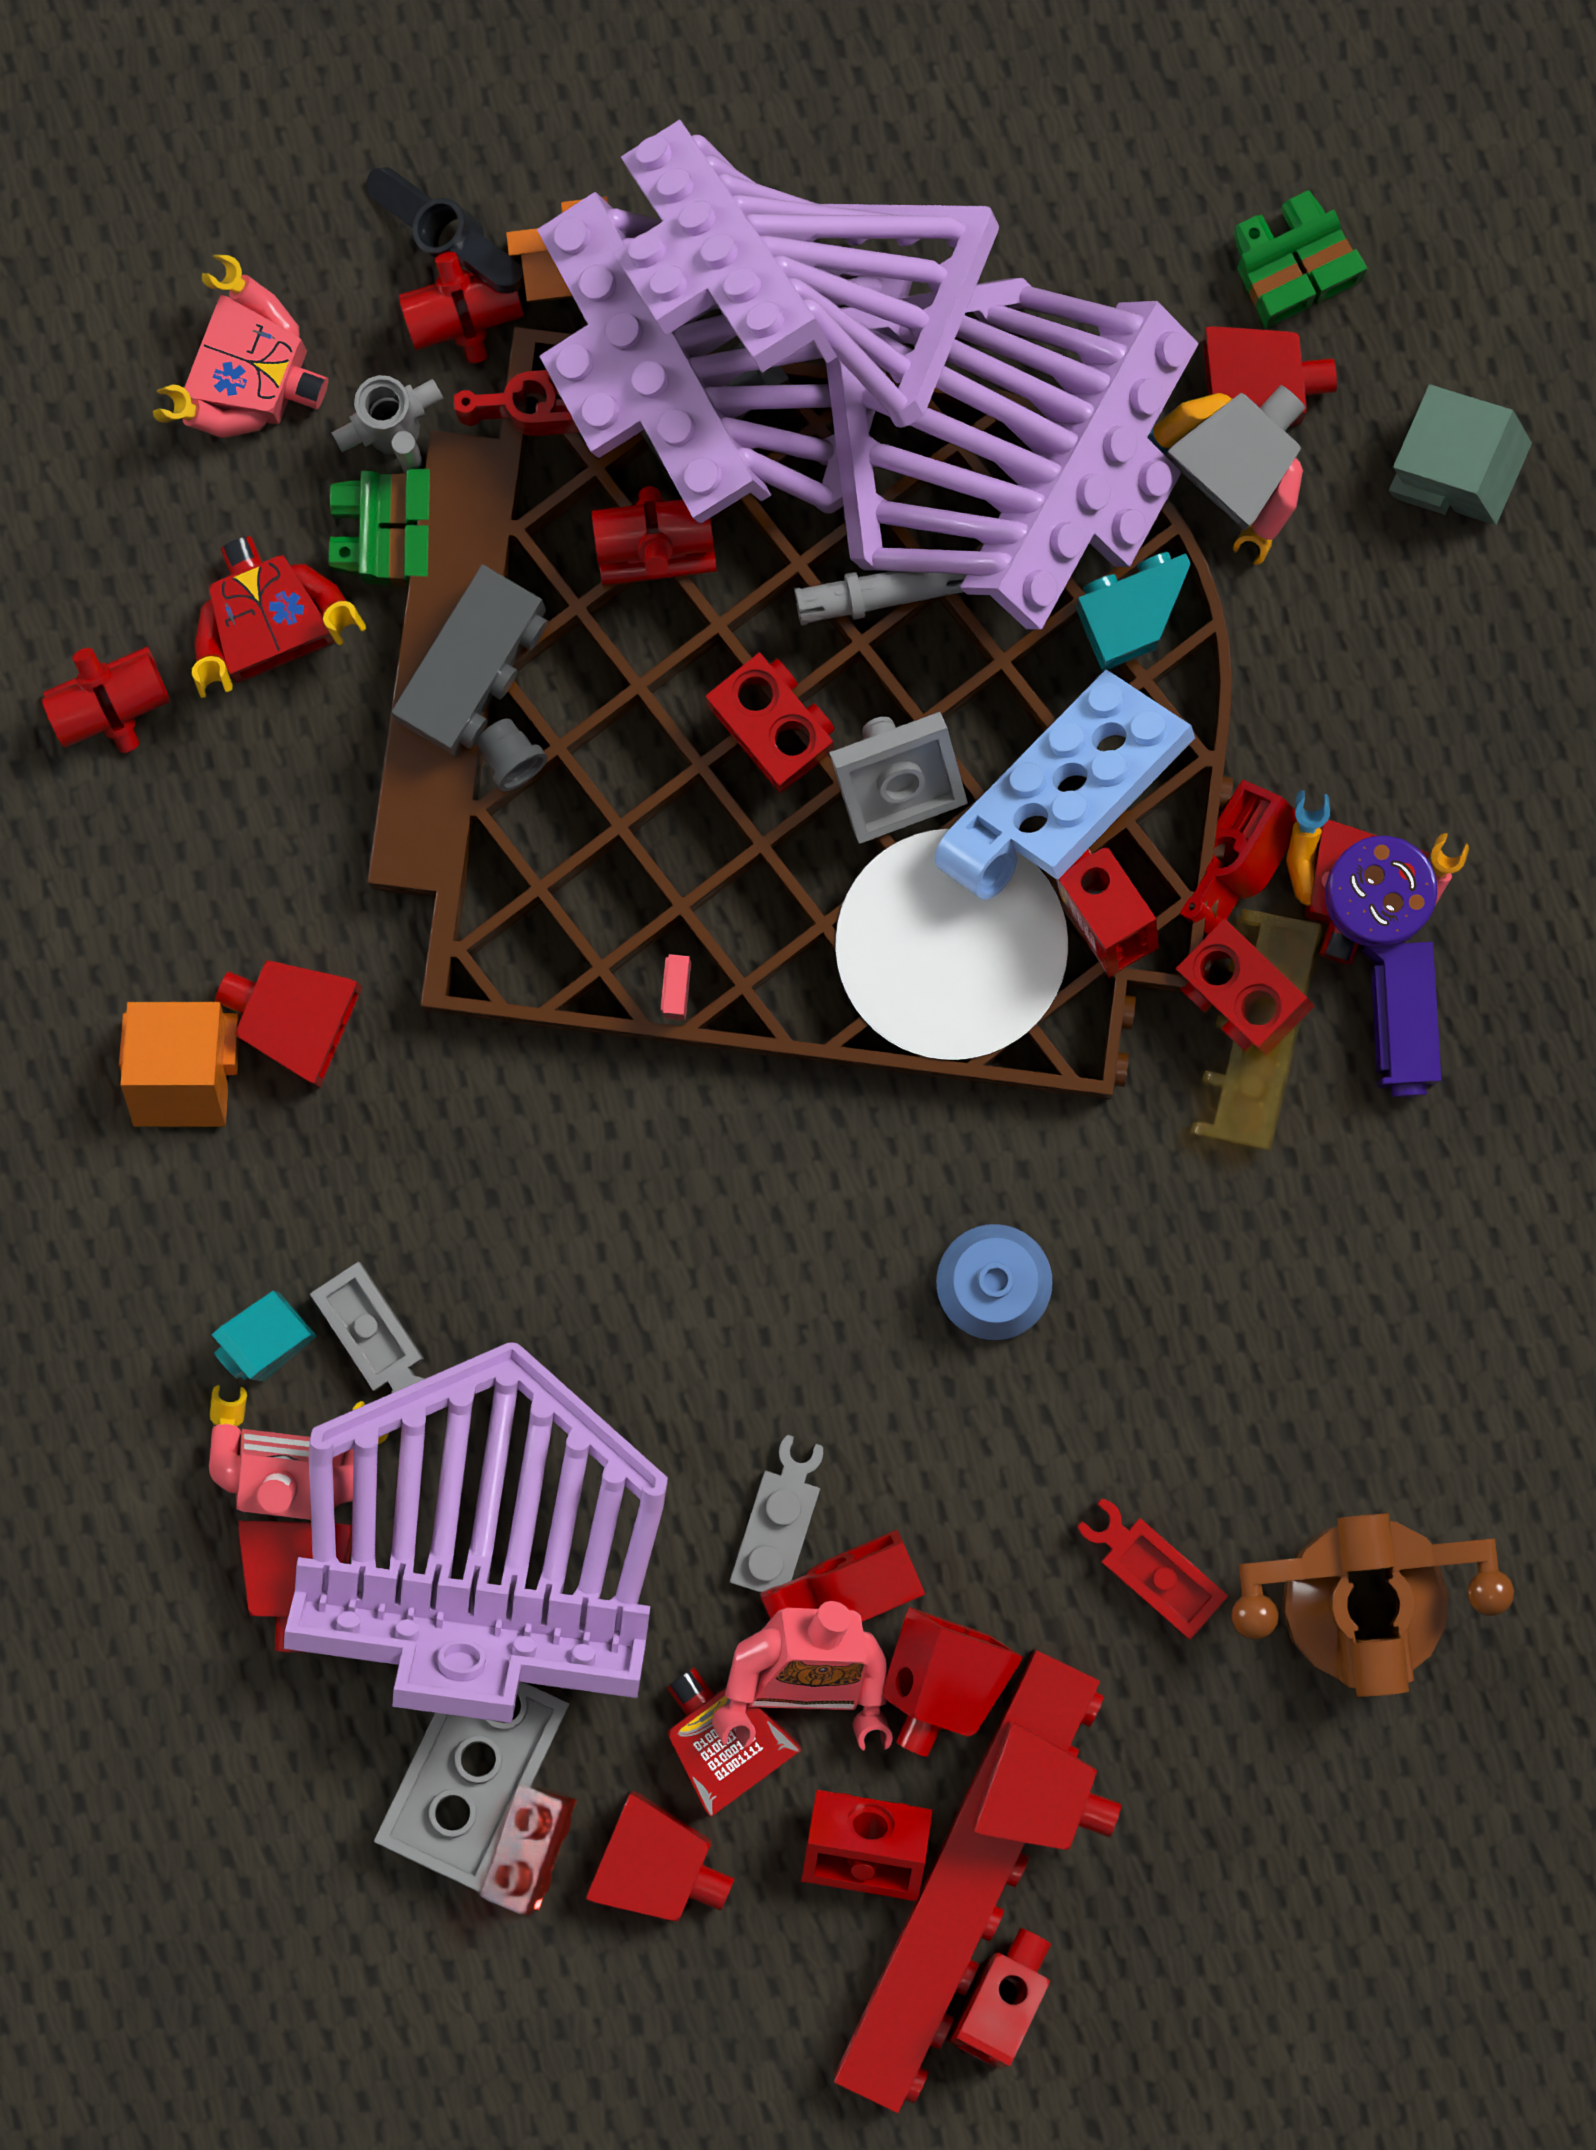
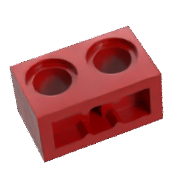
M759 652L709 692L705 698L708 708L779 794H781L830 754L829 752L834 751V741L829 735L835 731V728L815 703L806 708L792 692L799 685L783 663L776 658L769 664ZM750 685H763L771 691L773 698L766 708L752 711L740 703L739 698L742 691ZM799 729L808 736L810 743L803 753L790 756L778 749L776 745L777 738L785 730Z
M1225 918L1175 968L1189 981L1180 990L1204 1013L1212 1005L1215 1006L1229 1020L1221 1029L1245 1052L1255 1045L1267 1056L1315 1007L1307 996ZM1223 958L1233 960L1235 965L1234 974L1227 983L1223 985H1211L1208 983L1205 977V966L1210 960L1211 964ZM1260 998L1275 1000L1276 1012L1268 1023L1253 1025L1249 1022L1248 1011L1253 1002Z

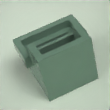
M1429 384L1393 466L1396 475L1389 492L1398 500L1446 515L1449 505H1451L1452 509L1459 514L1497 525L1532 442L1512 409Z

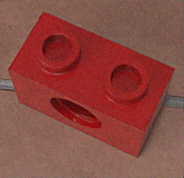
M816 1789L801 1881L918 1901L933 1809Z

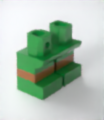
M1309 190L1282 204L1281 212L1291 231L1274 238L1261 214L1235 226L1233 232L1238 252L1241 256L1237 269L1265 330L1311 308L1313 301L1317 305L1362 283L1368 269L1358 250L1351 248L1343 234L1335 210L1325 213L1322 206Z
M407 469V473L379 474L372 471H361V481H346L330 485V512L332 518L360 519L359 537H330L329 567L332 571L360 575L364 584L409 586L410 576L428 577L429 525H418V520H429L430 469Z

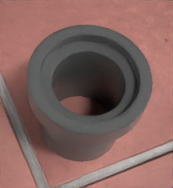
M503 719L494 723L476 741V746L494 771L493 781L501 791H510L523 785L533 778L547 761V755L539 745H531L523 732L518 730L511 719Z

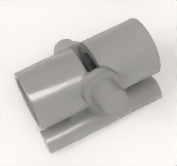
M378 375L367 379L357 390L354 402L356 413L349 416L351 422L331 433L342 453L363 442L365 447L372 444L377 450L385 454H395L404 473H407V469H425L424 460L416 444L420 428L418 419L426 415L424 409L444 398L433 379L412 389L410 384L404 387L400 381L390 376ZM397 411L396 415L391 419L378 420L386 412Z

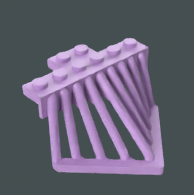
M681 120L676 121L656 135L645 139L637 147L621 156L630 174L662 222L646 233L640 234L613 254L665 336L717 304L761 372L766 371L808 343L813 342L826 363L835 358L842 362L886 409L896 427H906L924 416L999 230V224L991 208L987 206L817 204L755 183L736 170L705 137L701 135L691 136ZM818 238H845L849 245L857 246L867 239H895L898 245L907 247L920 239H946L948 245L955 248L952 257L938 264L933 260L814 243V241ZM817 268L927 283L930 290L937 292L933 304L922 310L914 304ZM828 299L909 328L911 334L918 338L914 350L902 355ZM876 364L889 372L896 383H900L898 388Z
M594 192L537 229L588 323L587 326L540 355V358L591 453L600 458L645 429L690 514L700 524L749 493H752L760 501L768 498L771 494L764 482L816 506L824 513L835 512L844 506L835 434L825 439H820L734 419L749 410L831 407L829 384L724 386L744 372L760 369L746 348L709 354L737 336L723 314L695 321L711 310L720 309L718 305L715 304L665 336L613 253L630 243L640 234L646 233L662 222L661 219L614 209L600 195ZM817 268L841 278H852L849 281L895 298L909 296L913 282ZM828 299V300L831 301L833 304H835L837 307L844 305V304H841V303H838V302H836V301H833V300ZM883 328L872 329L892 338ZM810 342L772 367L823 357L813 342ZM876 364L881 369V371L886 375L887 371L880 367L878 364ZM866 409L868 431H870L875 410ZM760 448L827 465L823 482L821 484L752 449Z
M1008 278L976 285L965 313L974 312L980 321L964 315L956 337L1051 375L1065 391L956 339L946 361L1029 400L1048 419L946 366L943 367L935 388L1004 423L1033 452L928 407L924 416L909 426L995 462L1017 485L890 445L880 444L869 436L866 409H872L889 416L886 409L838 358L826 363L850 559L863 570L967 574L960 586L966 594L990 595L1026 629L1041 630L1089 543L1114 567L1131 566L1181 474V471L1147 437L1199 343L1158 301L1121 302L1114 308L1035 288L1024 278ZM937 292L905 296L898 299L914 304L923 310L933 304ZM849 306L840 308L902 355L913 351V349L901 343H909L916 346L918 338L911 334L909 328ZM1016 309H1029L1098 327L1100 336L1017 311ZM883 328L892 338L872 329ZM1005 331L1077 353L1083 363ZM873 467H881L986 500L1000 511L1001 514L999 518L887 501L876 494ZM880 524L975 538L984 545L980 551L884 548L882 546Z
M506 1343L312 1429L309 1444V1479L313 1559L298 1557L295 1593L285 1628L284 1649L397 1664L399 1668L394 1686L392 1707L512 1723L519 1682L633 1698L638 1697L650 1615V1606L639 1605L638 1601L664 1508L668 1477L517 1343ZM495 1386L471 1544L463 1580L452 1579L451 1572L474 1396L483 1390ZM519 1389L532 1401L502 1582L501 1585L488 1584L517 1391ZM448 1406L431 1549L425 1575L413 1573L426 1416ZM554 1421L568 1434V1438L566 1440L543 1571L537 1589L531 1590L525 1589L552 1423ZM402 1427L390 1570L376 1568L375 1561L378 1437ZM354 1448L351 1564L340 1563L336 1557L332 1460L333 1457ZM588 1454H590L605 1468L602 1473L600 1491L579 1585L573 1595L562 1594ZM626 1486L640 1499V1506L616 1595L611 1600L600 1599L623 1492Z

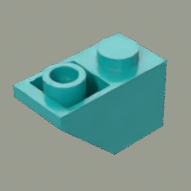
M1169 552L1155 555L1137 565L1139 571L1137 574L1120 581L1117 580L1115 574L1099 578L1083 588L1086 595L1078 598L1075 609L1102 672L1156 650L1191 564L1186 553L1171 559Z
M276 1291L268 1293L212 1334L221 1345L214 1354L236 1379L241 1377L244 1380L249 1378L250 1380L263 1382L317 1337L281 1293Z

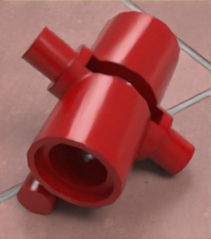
M455 252L440 254L435 258L440 275L435 284L399 294V301L415 351L454 339L458 346L463 347L468 363H479L488 357L484 341L488 334L487 329L525 317L517 291L512 293L497 292L473 273L461 269Z
M648 486L640 490L638 495L639 501L635 505L592 510L595 545L602 586L717 572L711 519L709 518L701 524L693 519L683 499L664 501L657 488Z
M146 646L108 664L100 663L92 648H83L77 651L72 657L79 672L77 677L43 692L45 698L42 699L45 712L63 748H68L103 732L107 738H113L121 753H127L136 749L140 741L133 729L136 725L135 718L170 703L168 692L156 668L157 664L151 650Z

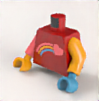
M1302 790L1295 797V817L1297 822L1293 825L1286 857L1294 894L1301 903L1307 905L1305 917L1328 924L1319 955L1338 963L1352 965L1359 944L1345 937L1330 919L1325 904V885L1331 868L1346 849L1360 840L1378 835L1329 820L1330 802L1327 794H1324L1323 805L1319 810L1313 812L1305 810L1303 808L1305 790ZM1447 833L1440 834L1431 853L1430 864L1437 880L1436 904L1452 878L1451 873L1459 871L1464 866L1469 852V846L1466 843L1460 856L1451 858L1444 855L1441 848L1447 839ZM1419 849L1428 859L1430 852Z

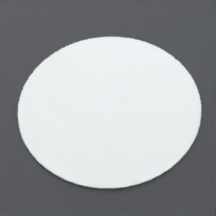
M940 829L915 834L893 844L877 855L862 870L848 891L840 911L836 931V957L841 981L849 999L861 1017L878 1034L896 1046L914 1054L936 1059L960 1060L990 1054L1008 1046L1026 1034L1042 1018L1056 997L1063 980L1068 955V933L1065 916L1058 896L1047 877L1037 865L1016 851L1017 865L1009 883L996 896L986 900L981 899L936 867L935 853L937 847L949 830Z

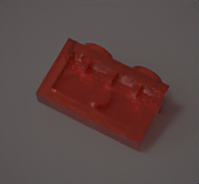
M523 1784L518 1785L480 1897L522 1915H531L533 1911H539L542 1899L551 1885V1873L562 1841L570 1830L571 1815L577 1799L556 1791Z

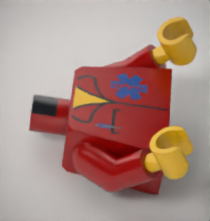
M250 536L242 537L227 543L220 549L230 576L209 585L211 599L201 607L194 644L196 663L192 668V676L201 698L206 697L205 688L214 681H221L225 692H230L233 685L229 674L236 683H240L333 643L342 645L345 642L340 634L346 626L358 625L361 632L366 629V625L354 605L347 602L336 584L307 564L289 565L284 555L262 562L253 538Z

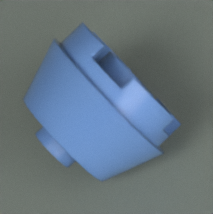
M989 1224L978 1226L957 1237L943 1254L937 1271L938 1298L948 1318L964 1332L986 1340L1009 1339L1030 1329L1045 1312L1052 1293L1051 1267L1044 1251L1026 1233L1006 1225Z

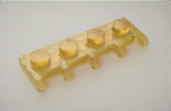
M1243 909L1240 921L1250 926L1260 927L1255 948L1307 996L1323 929L1322 926L1318 923ZM1231 960L1228 971L1234 973L1235 965L1233 960ZM1260 998L1253 1002L1248 1011L1249 1022L1253 1025L1268 1023L1276 1012L1275 1000ZM1218 1015L1215 1027L1221 1029L1229 1020L1223 1015ZM1301 1021L1267 1056L1255 1045L1245 1052L1233 1041L1226 1075L1205 1071L1202 1081L1204 1084L1222 1088L1214 1125L1206 1122H1193L1191 1134L1271 1152Z

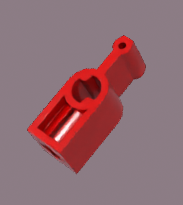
M547 370L527 371L517 374L509 381L504 393L475 395L469 390H463L454 395V408L459 423L467 426H474L480 420L509 418L516 430L525 435L541 436L580 433ZM539 394L546 398V402L537 404L536 413L526 414L517 409V406L526 404L527 395Z
M1242 779L1219 817L1214 849L1219 844L1226 843L1223 863L1213 854V858L1206 868V874L1180 912L1191 924L1205 918L1203 934L1205 937L1224 918L1228 919L1239 898L1253 897L1266 887L1288 851L1293 825L1297 822V819L1295 817V809L1282 796ZM1219 899L1217 916L1215 918L1211 909L1214 903ZM1191 904H1195V908H1194V909H1193V908H1190L1189 906H1190Z
M897 1529L829 1558L811 1568L806 1575L783 1585L772 1587L762 1592L760 1596L770 1620L779 1610L785 1608L819 1609L823 1603L835 1601L846 1606L848 1610H854L859 1613L863 1622L925 1595V1592Z

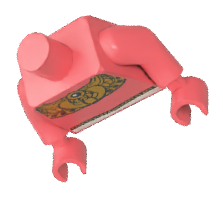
M825 1602L819 1609L785 1608L779 1610L761 1631L738 1644L734 1652L725 1696L730 1701L729 1704L720 1707L715 1712L712 1719L714 1730L723 1745H726L728 1734L736 1727L737 1739L742 1747H748L752 1744L756 1731L745 1713L747 1703L748 1707L855 1710L857 1704L863 1706V1710L855 1716L852 1723L859 1747L862 1751H865L864 1738L866 1734L871 1730H880V1738L884 1750L888 1749L893 1740L892 1732L886 1716L880 1710V1706L887 1703L883 1695V1687L887 1677L885 1655L875 1637L871 1633L863 1631L860 1614L854 1610H848L846 1606L839 1602Z

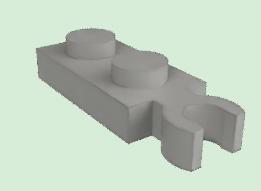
M360 1262L355 1263L310 1293L373 1391H377L389 1383L393 1389L392 1393L425 1379L415 1376L410 1369L424 1359Z
M787 1435L782 1440L779 1448V1457L784 1465L782 1474L764 1472L730 1579L731 1583L764 1592L772 1587L792 1581L820 1492L819 1487L806 1484L805 1480L807 1474L814 1471L820 1465L823 1459V1446L816 1444L811 1459L805 1463H798L790 1455L794 1437Z

